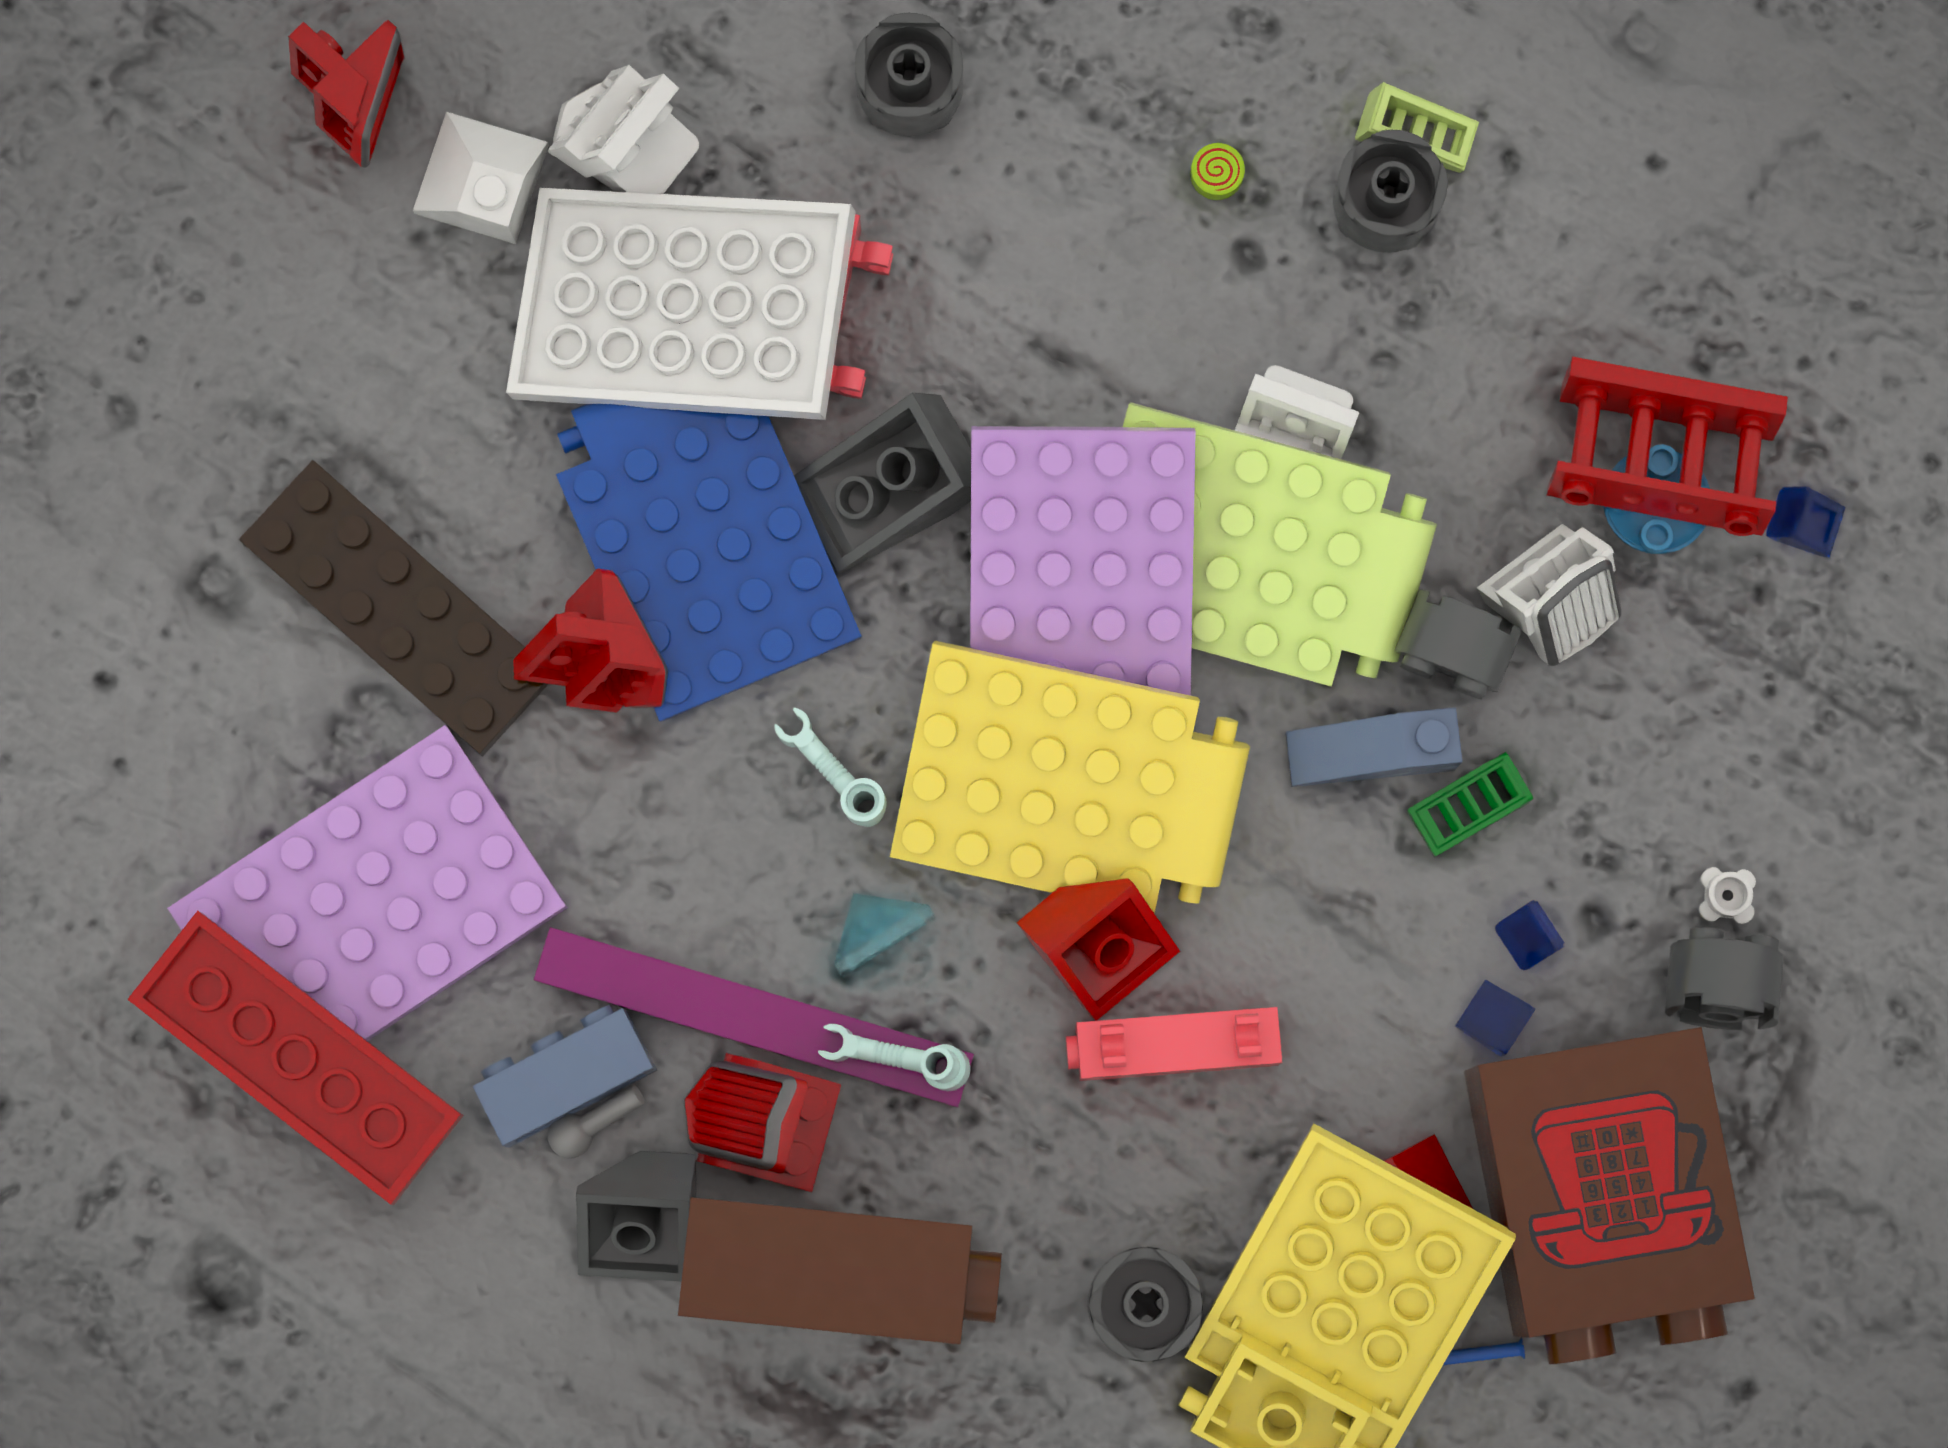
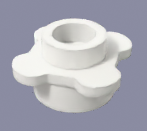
M1711 867L1702 873L1700 882L1705 887L1704 902L1699 906V913L1703 919L1714 922L1718 918H1730L1738 924H1744L1753 918L1755 911L1751 905L1753 900L1752 888H1754L1756 880L1750 871L1741 869L1737 872L1722 873L1718 868ZM1725 890L1732 893L1730 901H1726L1722 897Z

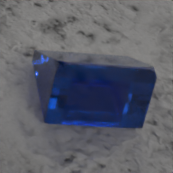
M1808 486L1783 487L1779 491L1776 500V511L1769 522L1766 536L1803 551L1830 558L1846 507Z
M1532 900L1498 922L1495 926L1496 933L1519 968L1523 971L1530 969L1564 947L1563 944L1565 942L1538 901Z
M1484 980L1455 1024V1027L1502 1057L1508 1053L1536 1008L1491 982Z

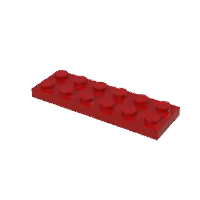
M198 910L127 999L390 1205H395L464 1116Z

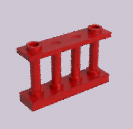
M1572 356L1562 382L1559 402L1575 404L1578 407L1571 463L1557 462L1547 487L1546 496L1561 498L1571 505L1584 506L1594 504L1722 528L1736 536H1749L1753 534L1763 536L1776 511V501L1755 497L1762 440H1774L1786 416L1788 396ZM1600 410L1628 414L1632 417L1625 473L1593 467ZM1654 420L1682 424L1686 428L1679 483L1647 477ZM1708 430L1736 434L1740 438L1733 493L1701 487Z

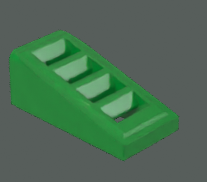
M1504 752L1406 811L1435 858L1529 804L1534 798L1511 758ZM1495 772L1512 798L1506 803H1503L1488 776ZM1474 784H1477L1492 810L1485 815L1468 789ZM1455 795L1472 823L1465 827L1448 800ZM1436 806L1453 834L1444 838L1429 813V810Z

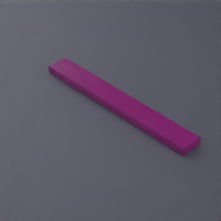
M552 927L549 929L533 979L536 982L959 1108L965 1084L954 1091H943L930 1085L924 1075L916 1071L852 1058L842 1062H833L823 1058L818 1053L819 1050L835 1053L843 1046V1037L840 1033L824 1029V1026L828 1024H838L849 1029L853 1035L895 1044V1046L900 1045V1047L905 1046L926 1051L931 1047L942 1044ZM961 1050L968 1057L971 1067L974 1054ZM942 1057L937 1061L935 1066L937 1074H941L947 1068L946 1057Z

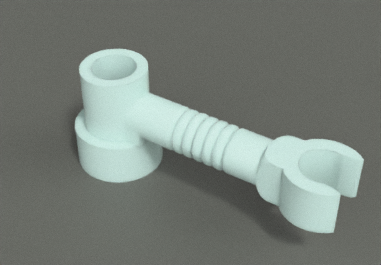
M793 708L798 719L803 722V728L797 735L789 736L777 724H774L776 734L781 742L789 747H796L816 769H819L820 773H823L822 775L826 777V780L830 781L829 783L841 795V807L851 822L860 826L871 827L881 821L886 811L887 801L880 785L868 778L855 779L850 772H847V769L840 764L836 757H833L829 749L812 731V724L804 711ZM865 800L875 802L874 807L869 812L861 813L857 811L861 802Z
M838 1024L824 1026V1029L840 1033L843 1037V1046L838 1052L818 1051L823 1058L830 1061L842 1062L852 1058L881 1063L883 1065L887 1064V1066L892 1065V1067L897 1066V1068L902 1067L906 1070L922 1073L930 1085L943 1091L957 1090L969 1078V1059L964 1052L954 1046L942 1044L925 1051L905 1046L900 1047V1045L895 1046V1044L853 1035L849 1029ZM942 1057H946L947 1068L941 1074H937L935 1070L937 1061Z

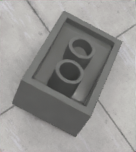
M912 392L794 475L823 546L837 572L843 573L951 516L971 502V448L941 395Z

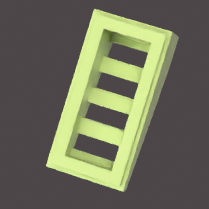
M1384 82L1369 93L1355 140L1362 142L1371 137L1372 134L1382 130H1401L1405 117L1408 115L1413 117L1409 132L1421 138L1423 137L1427 122L1434 123L1428 144L1432 147L1431 150L1436 154L1441 164L1443 163L1445 169L1458 173L1465 170L1478 128V121ZM1386 109L1392 111L1388 126L1382 125ZM1447 128L1456 130L1449 152L1441 149Z

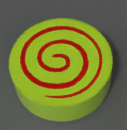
M1223 143L1206 145L1193 158L1190 170L1192 185L1205 198L1211 200L1227 199L1234 195L1241 187L1245 174V165L1243 158L1233 147Z

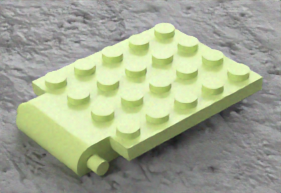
M1131 402L1128 404L1123 427L1195 428L1192 598L1193 649L1331 687L1342 650L1360 655L1356 673L1369 678H1377L1381 661H1399L1400 654L1395 652V648L1417 597L1437 527L1436 523L1422 519L1427 501L1426 498L1406 493L1400 513L1382 508L1391 477L1389 472Z

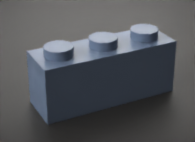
M610 1005L602 1007L580 1020L584 1027L583 1029L565 1038L561 1031L552 1033L531 1045L534 1052L533 1055L514 1064L511 1057H507L481 1071L484 1080L473 1085V1088L502 1146L510 1148L549 1128L551 1124L564 1118L567 1114H575L658 1071L630 1015L625 1009L621 1008L613 1012Z

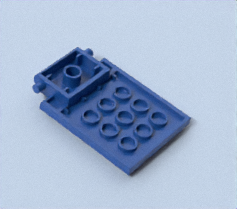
M585 404L571 410L577 426L558 433V438L565 454L586 446L591 460L560 472L556 476L595 569L611 570L619 576L667 666L668 678L665 701L662 706L654 707L660 722L862 638L769 416L651 409L615 404Z

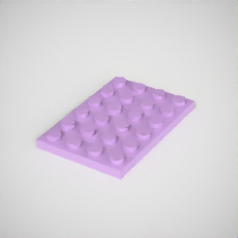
M972 426L970 648L1191 696L1195 428Z
M444 725L167 909L181 930L197 910L202 912L369 1041L568 907L449 727Z

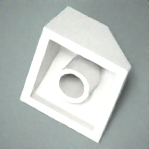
M446 112L413 208L414 214L516 244L549 143Z

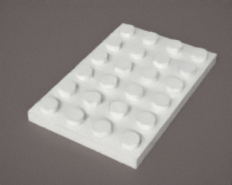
M539 188L506 393L514 400L575 404H615L651 409L826 420L856 211L851 204Z

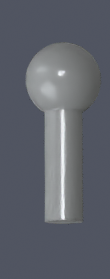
M632 1085L582 1116L567 1114L564 1118L551 1124L548 1130V1142L551 1149L557 1155L564 1158H576L584 1154L592 1142V1135L645 1104L641 1091L637 1086Z

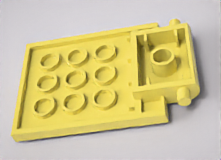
M934 641L932 643L890 857L1053 893L1059 887L1129 878L1154 913L1163 878L1181 882L1178 899L1197 904L1200 903L1203 887H1219L1221 884L1250 745L1235 741L1238 721L1227 717L1216 718L1213 736L1193 732L1200 703L1199 698L1195 696Z
M1313 1123L1185 1353L1184 1358L1217 1375L1208 1395L1188 1386L1179 1401V1407L1196 1415L1190 1432L1219 1448H1395L1512 1247L1516 1234L1502 1224Z

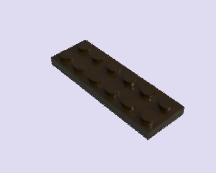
M314 460L304 468L239 539L250 551L482 757L548 685L545 683L514 680L513 659L523 650L524 646Z

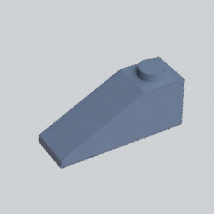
M1456 707L1396 713L1287 731L1285 733L1291 787L1455 771L1463 762Z

